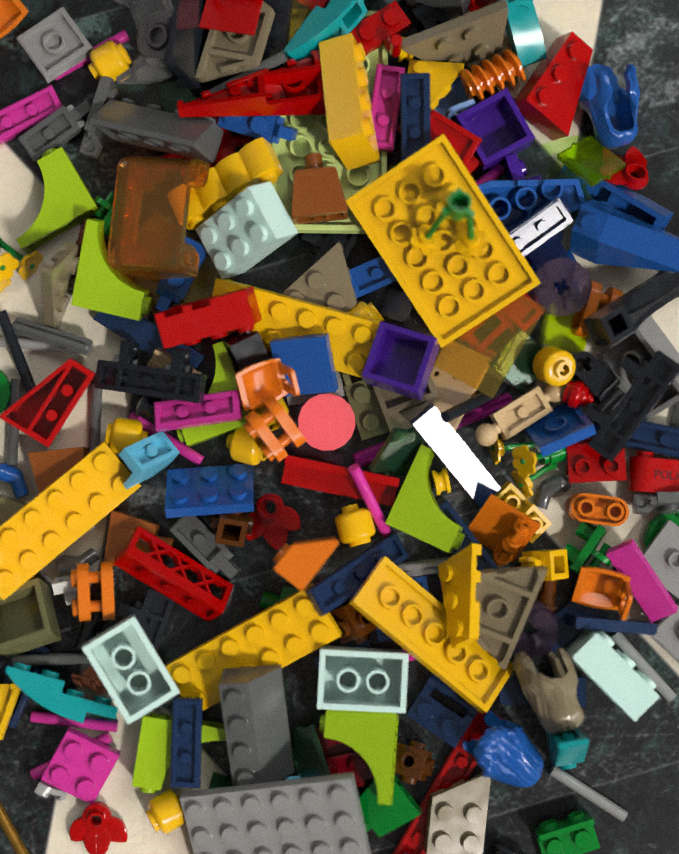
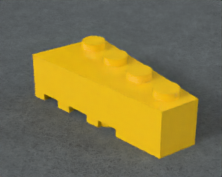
M352 33L319 42L330 144L347 170L381 162L371 111V100L367 88L369 80L366 69L363 66L366 55L362 43L357 44Z

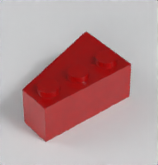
M573 31L556 38L546 53L547 58L539 63L514 100L521 114L552 141L569 135L593 49Z
M70 358L0 414V419L49 448L96 373Z

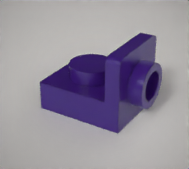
M516 153L505 156L501 162V165L505 168L507 180H543L541 175L525 179L524 176H527L525 164L522 159L518 160Z

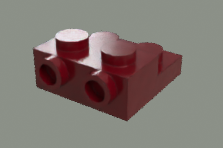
M320 726L306 729L315 777L353 772L356 787H363L371 783L370 779L374 778L373 773L364 758L357 751L342 742L324 738V732H320Z

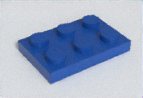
M235 464L167 470L166 518L254 511V470L252 465Z

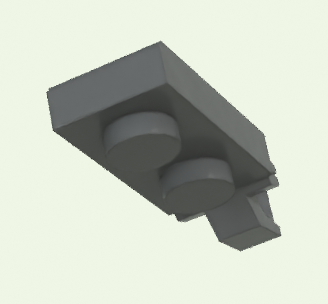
M101 76L84 127L85 134L79 152L94 159H98L103 149L100 141L102 133L90 125L89 120L110 99L117 101L119 89H117L113 78Z
M85 100L75 108L72 104L67 107L62 106L20 136L18 140L37 164V161L42 158L44 152L51 148L58 149L82 132L91 105Z
M679 492L633 494L631 499L633 514L647 516L652 510H661L662 514H675L679 512Z
M199 516L180 517L169 528L208 570L212 569L215 573L221 570L229 579L233 578L241 570L231 559L235 555L230 550L231 548L225 544L214 543L215 532Z

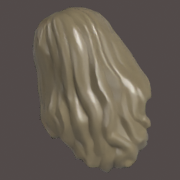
M563 648L556 649L559 658L555 657L554 652H547V659L554 675V679H550L537 672L529 655L523 651L517 652L513 655V669L516 672L522 692L529 701L541 726L551 734H563L567 731L575 730L581 725L585 716L576 698L578 678L570 655Z

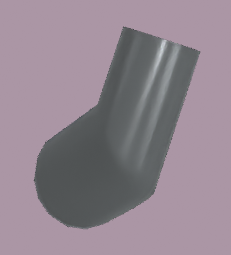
M555 474L540 483L534 505L547 510L552 495L561 491L567 492L570 489L571 483H569V479L563 474Z
M93 548L88 549L80 556L63 555L56 560V568L60 573L71 575V570L77 569V563H89V566L99 560V556Z

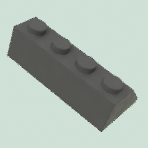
M122 98L121 102L110 99L89 120L90 125L112 141L212 164L215 163L224 132L215 123L216 120L211 117H179L177 109L170 113L154 104H148L147 107L138 106L139 103L126 98Z
M281 664L223 669L219 681V692L233 786L279 781L294 773L295 767Z

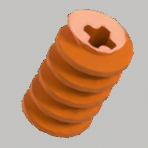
M509 49L503 50L502 57L495 54L492 56L491 61L488 59L482 60L481 67L478 64H473L471 72L467 69H463L460 72L461 84L468 99H473V96L476 95L481 102L484 101V91H487L490 96L495 95L494 86H497L502 91L505 89L504 82L508 81L514 87L516 76L522 82L526 81L525 72L519 57Z

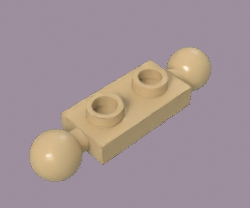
M546 384L544 392H542L539 386L532 388L489 415L493 424L484 423L478 426L475 431L476 441L482 446H491L497 441L498 434H500L503 440H508L552 412L553 409L549 402H561L566 386Z

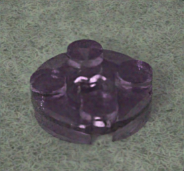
M556 258L546 262L536 270L535 275L541 283L531 289V292L543 312L552 316L562 317L578 312L585 305L590 295V275L587 269L583 268L578 262L569 258ZM562 279L565 281L568 289L562 295H559L558 289L554 288V283H559Z
M535 600L526 623H532V627L537 628L538 631L533 632L532 635H527L526 632L522 631L512 654L523 651L530 658L547 655L551 652L552 647L557 641L559 624L556 615L544 603Z

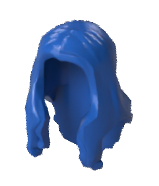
M594 64L591 67L588 66L578 100L579 106L589 115L592 121L595 140L606 148L628 145L636 138L638 133L637 117L640 90L636 68L632 64H626V70L623 72L626 90L619 87L617 76L613 74L610 67Z
M488 711L484 715V721L491 729H486L485 735L479 738L478 741L475 739H470L469 742L462 740L464 750L474 756L476 763H478L482 770L483 777H489L515 787L527 788L533 786L541 777L544 765L543 758L538 749L523 731L522 726L502 720L493 714L492 711Z

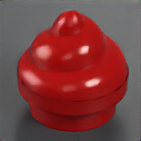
M570 380L564 391L562 402L567 403L568 407L572 409H577L594 402V397L589 393V388L584 382Z

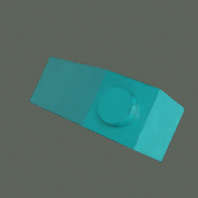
M578 727L563 734H551L545 730L550 760L555 767H559L561 770H568L577 767L576 763L584 762L589 741Z

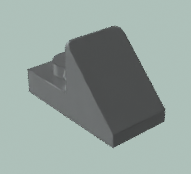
M390 288L379 309L382 317L405 329L430 336L431 331L406 293Z

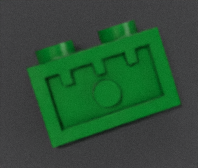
M575 811L568 814L567 819L557 822L555 819L546 820L539 824L540 827L534 828L541 854H583L599 849L600 845L594 828L595 823L589 812Z

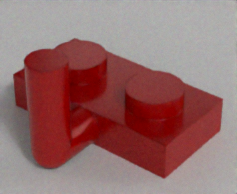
M395 0L358 23L350 33L353 34L357 44L362 43L365 55L384 45L392 57H398L401 54L402 37L400 34L411 28V22Z

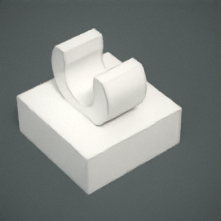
M63 574L55 577L52 583L54 595L64 593L66 605H72V599L78 598L77 587L71 586V575Z

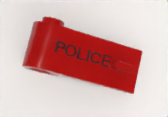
M636 451V456H630L627 491L650 493L679 492V460L653 458L654 452Z

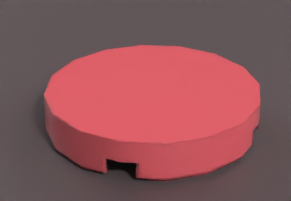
M331 393L318 394L310 398L301 408L298 426L306 442L311 447L322 451L336 450L344 446L352 437L355 429V414L350 404L342 397Z

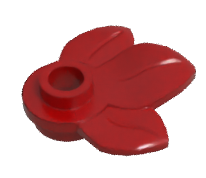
M632 146L624 157L606 150L602 152L601 163L603 168L598 173L605 181L615 185H624L632 190H641L646 187L649 181L646 168L647 160L637 148Z
M273 493L265 494L258 499L256 510L249 514V517H253L251 534H246L247 540H253L263 535L265 540L275 550H280L287 541L288 530L301 529L300 517L293 508L284 505L280 496ZM269 502L275 504L276 509L273 513L267 511L266 506Z
M99 801L89 804L84 809L82 817L72 822L69 831L71 841L78 842L84 840L85 848L90 854H105L110 846V842L125 843L128 837L127 828L123 820L113 816L109 807ZM96 815L99 816L101 819L96 820L92 818V816Z

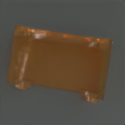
M129 156L119 161L108 244V261L113 269L144 280L198 277L199 255L192 245L185 243L190 190L191 188H202L206 185L209 177L210 163L201 159Z

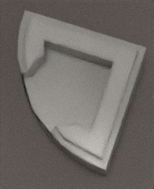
M43 781L38 783L34 791L36 792L35 794L45 798L51 794L57 797V801L65 800L68 793Z

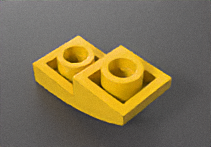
M507 480L501 487L502 490L495 496L541 524L529 541L532 544L552 523Z

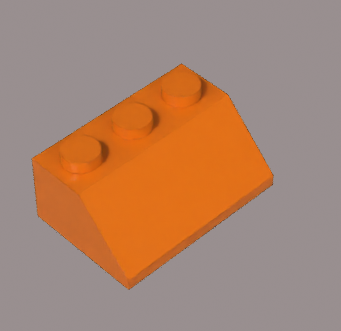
M335 536L294 541L291 546L286 543L273 559L278 563L274 570L303 591L337 547L339 539Z

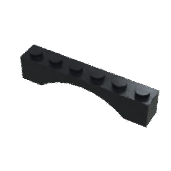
M660 271L583 319L595 345L616 344L636 331L658 309L679 297V272Z

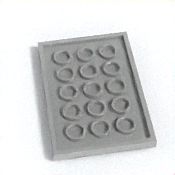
M353 772L182 792L180 796L194 854H371Z

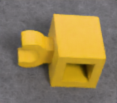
M567 549L522 552V557L519 558V562H522L521 567L542 565L548 567L543 581L569 578Z

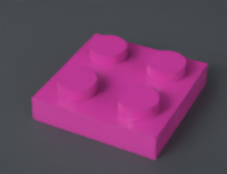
M68 726L40 780L90 804L94 803L117 762L120 751Z

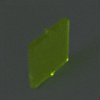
M591 135L578 143L573 142L571 147L557 154L559 161L591 187L605 179H611L613 174L625 168L626 165L624 161L609 149L600 145Z
M550 294L538 343L576 353L585 350L588 335L582 338L571 333V323L578 303L576 298L567 299Z

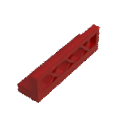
M290 455L285 458L281 483L363 500L347 467ZM362 471L378 504L393 507L400 478Z
M140 526L134 529L126 548L117 554L113 562L115 566L207 622L212 621L224 612L234 586ZM139 538L148 543L151 552L144 553L135 547ZM166 554L170 556L175 567L168 568L165 566L160 555ZM190 569L194 571L199 582L193 583L189 581L185 570ZM215 584L223 589L220 599L212 595L208 585Z

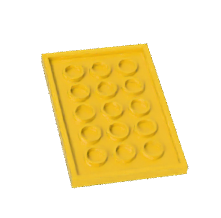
M444 134L346 200L347 205L433 336L437 338L441 348L541 283ZM456 185L471 197L472 205L470 209L475 212L473 223L478 227L479 231L487 233L486 241L488 247L483 252L476 251V254L473 256L467 255L466 251H457L455 249L456 234L459 231H465L467 220L454 221L446 217L435 231L440 235V240L438 241L441 245L440 251L423 255L420 249L412 248L409 243L412 237L411 230L419 228L423 224L431 227L440 214L436 210V204L440 201L438 199L439 192L447 191L449 186Z

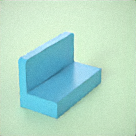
M158 432L125 447L119 454L133 472L123 484L126 490L163 472L180 453L164 432Z

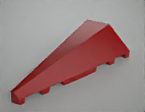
M319 50L311 51L310 57L297 62L292 58L286 61V66L269 71L266 68L228 82L225 89L210 93L209 90L201 92V98L187 103H183L182 100L177 101L179 117L326 115Z

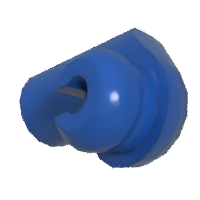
M0 463V480L11 484L15 499L29 495L22 471L7 463Z

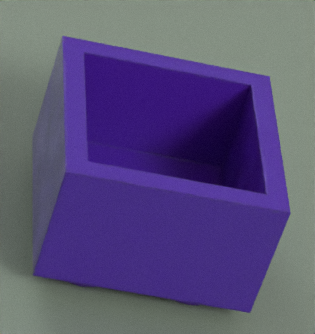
M507 88L456 115L454 121L483 140L473 155L480 161L478 169L481 173L501 163L505 156L513 153L517 154L530 147L535 139Z
M381 321L362 374L363 379L368 385L421 401L440 348L437 338Z

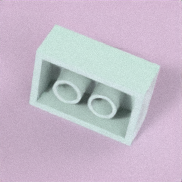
M271 181L247 187L195 229L222 279L245 273L298 233Z
M134 613L82 644L84 653L128 725L180 693L177 684Z
M582 630L564 650L570 655L572 661L623 713L633 721H636L660 697L654 691L657 685L645 673L643 674L638 669L635 671L633 668L636 664L624 652L622 653L619 649L614 650L612 648L615 643L606 633L598 630Z
M330 645L320 647L317 709L406 713L409 653L404 649Z

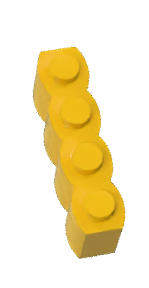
M260 137L246 144L239 152L222 159L215 167L198 174L191 182L179 186L168 195V198L179 224L188 230H195L247 187L270 181L274 184L284 171L271 143L265 138Z

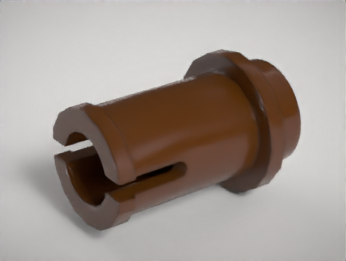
M557 580L543 581L539 590L538 605L535 604V607L538 608V614L555 615V610H558V607L555 606Z

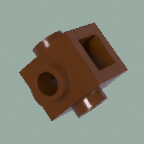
M249 512L213 514L210 528L215 529L214 543L243 547L246 534H251L253 517H249Z
M349 602L330 611L342 632L341 637H339L341 645L353 641L354 645L360 644L370 638L368 633L378 628L350 605Z
M409 740L408 745L397 742L395 773L400 774V781L416 785L417 780L425 781L426 776H431L435 760L431 759L432 752L425 751L426 744ZM414 758V764L411 766V760Z

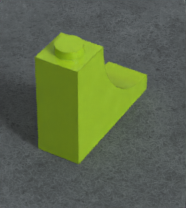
M62 147L47 150L42 154V158L37 161L44 180L43 204L33 225L16 239L20 248L27 254L94 216L99 208L70 157Z
M87 219L71 305L138 321L143 319L145 314L149 315L152 306V298L148 297L150 290L129 281L111 261L104 240L105 220Z
M224 341L213 344L216 369L208 394L238 390L234 375L236 371ZM241 403L242 420L177 429L176 432L181 443L186 442L187 446H193L242 427L247 423L244 417L249 414V411H244Z
M421 445L385 524L452 554L453 549L459 550L465 534L461 533L463 527L446 516L436 502L430 477L435 452Z
M326 709V715L322 714L320 719V732H324V738L342 742L357 751L369 765L375 778L378 804L393 805L399 715L389 712Z
M148 712L143 715L132 786L139 787L141 792L156 793V790L161 791L164 786L166 775L171 766L172 715ZM203 720L202 743L226 741L224 723Z

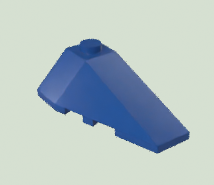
M569 159L566 160L557 179H579L585 201L596 200L662 230H665L674 214L654 201L622 185H615L605 181L598 173Z
M579 179L499 180L477 185L507 231L555 196L560 198L569 213L581 209L582 204L586 202Z
M591 199L582 204L572 229L570 253L594 264L679 272L678 236Z

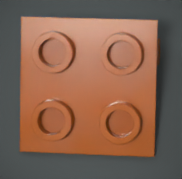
M491 494L468 528L479 543L494 551L493 561L497 566L501 567L507 565L509 561L513 563L541 524Z

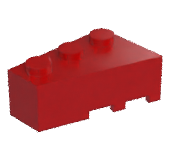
M253 286L176 305L154 314L164 349L184 344V346L200 343L201 339L211 337V340L228 336V331L237 329L238 333L247 332L255 329L254 324L262 320Z

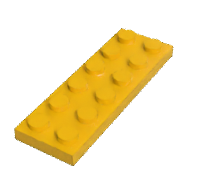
M218 277L215 279L212 296L251 286ZM253 286L262 320L254 324L255 329L251 331L257 330L266 351L272 352L270 341L275 338L328 333L335 370L363 378L362 374L380 321ZM237 329L228 331L227 333L228 336H230L238 331Z
M104 441L0 525V597L3 601L141 487L140 484H137L126 490L123 484L132 474Z
M386 556L380 558L349 602L350 605L481 714L488 712L514 670L513 663L510 660L506 670L502 669L498 665V661L488 650L485 651L477 643V640L462 649L452 648L444 605Z
M310 584L303 591L299 590L166 663L165 666L177 684L180 696L203 698L204 711L221 701L219 681L223 669L280 664L283 668L341 637L342 632L330 612L324 616L317 614L305 590L313 586V584Z

